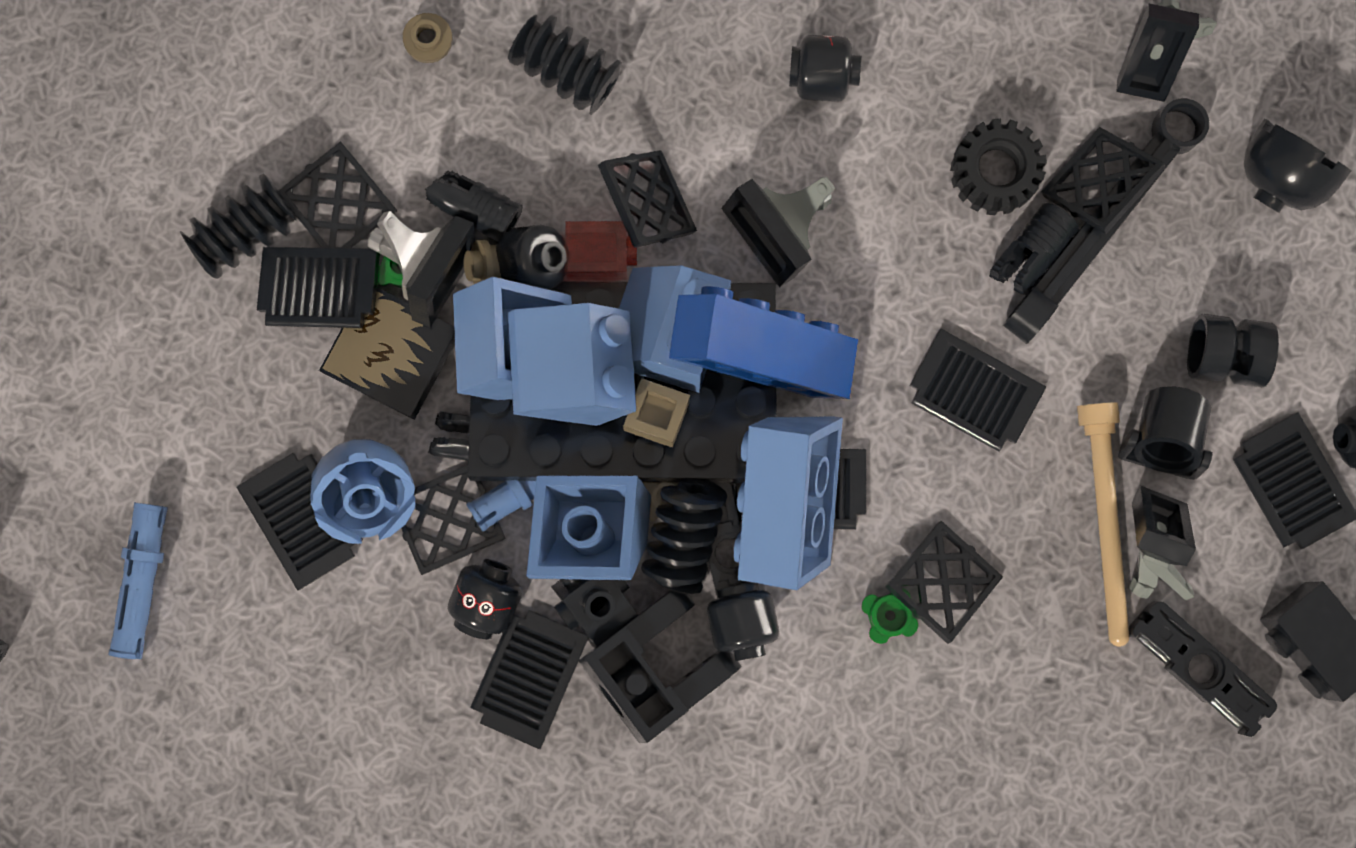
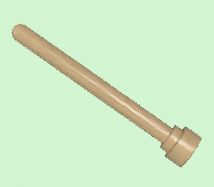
M1118 402L1077 406L1079 426H1084L1085 436H1090L1108 636L1114 646L1122 647L1129 641V625L1111 434L1116 433L1115 423H1120Z

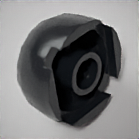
M1265 118L1253 134L1245 150L1244 169L1246 177L1258 188L1253 198L1280 213L1284 205L1302 211L1316 208L1325 203L1341 187L1352 170L1339 161L1334 163L1325 157L1326 153L1283 127L1277 124L1274 126Z

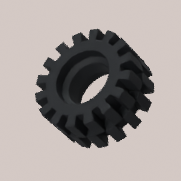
M1001 118L992 119L989 125H985L984 122L976 125L972 132L969 131L963 138L951 162L950 171H954L951 181L953 188L959 187L961 191L958 197L963 202L968 199L973 203L970 207L977 212L981 208L986 209V215H996L999 211H1003V215L1013 212L1015 208H1020L1027 203L1039 189L1038 186L1044 180L1046 174L1042 169L1047 164L1046 155L1040 156L1039 151L1043 147L1040 139L1033 142L1029 137L1033 131L1027 126L1021 131L1016 128L1017 121L1010 119L1005 125L1001 124ZM991 150H1001L1008 153L1016 165V175L1013 181L1005 185H994L986 181L979 168L981 156Z

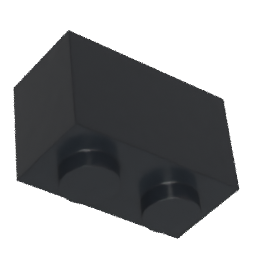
M1324 581L1304 582L1259 620L1269 631L1265 634L1268 643L1283 658L1291 657L1302 671L1298 675L1300 682L1314 697L1344 702L1356 692V620Z

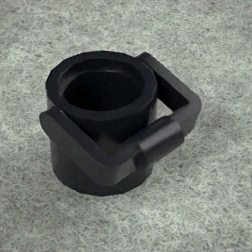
M1168 386L1151 390L1145 396L1139 429L1131 428L1124 436L1118 457L1127 462L1192 480L1199 478L1209 468L1213 456L1212 451L1204 450L1212 408L1209 401L1200 393L1188 388Z

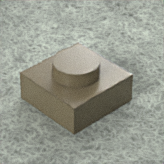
M641 378L635 394L636 412L627 415L623 425L624 431L673 448L690 402V395Z

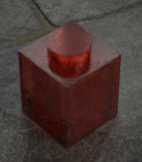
M565 221V272L568 280H628V266H637V248L633 247L622 221Z

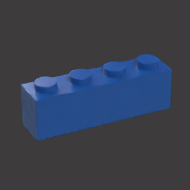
M704 286L701 289V294L678 295L669 353L670 359L810 398L850 399L858 339L838 333L839 325L823 321H810L806 323L805 314L795 311L775 310V312L769 311L770 303L749 298H741L737 301L733 299V291L720 287Z

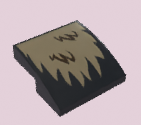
M377 288L374 315H365L363 328H341L319 371L415 420L455 345L454 326L439 318L435 319L431 328L412 321L408 302Z

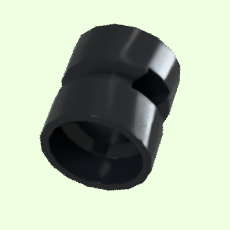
M1210 314L1198 315L1189 338L1187 354L1189 376L1192 379L1221 382L1229 376L1230 380L1236 385L1266 387L1273 376L1278 358L1279 335L1276 325L1270 322L1244 319L1235 326L1234 321L1230 317Z

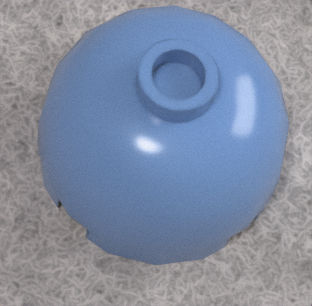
M353 439L336 445L320 459L312 473L310 501L315 519L320 528L332 538L350 544L362 543L361 538L378 535L379 540L388 538L406 525L415 509V485L406 462L390 446L371 439Z

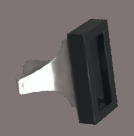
M391 211L384 212L377 222L379 228H375L371 232L368 239V247L399 264L403 275V296L408 300L412 321L431 328L464 273L465 253L471 251L472 245L476 241L474 223L454 216L442 229L436 227L427 233H417L406 227Z

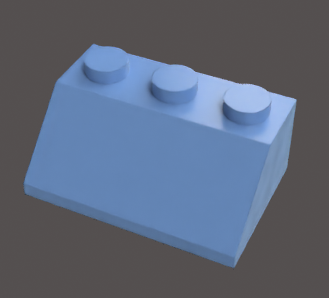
M767 417L749 426V430L744 434L741 444V458L746 462L745 481L741 484L737 497L738 510L743 512L741 532L737 535L734 544V560L739 563L738 580L798 590L831 566L842 417Z

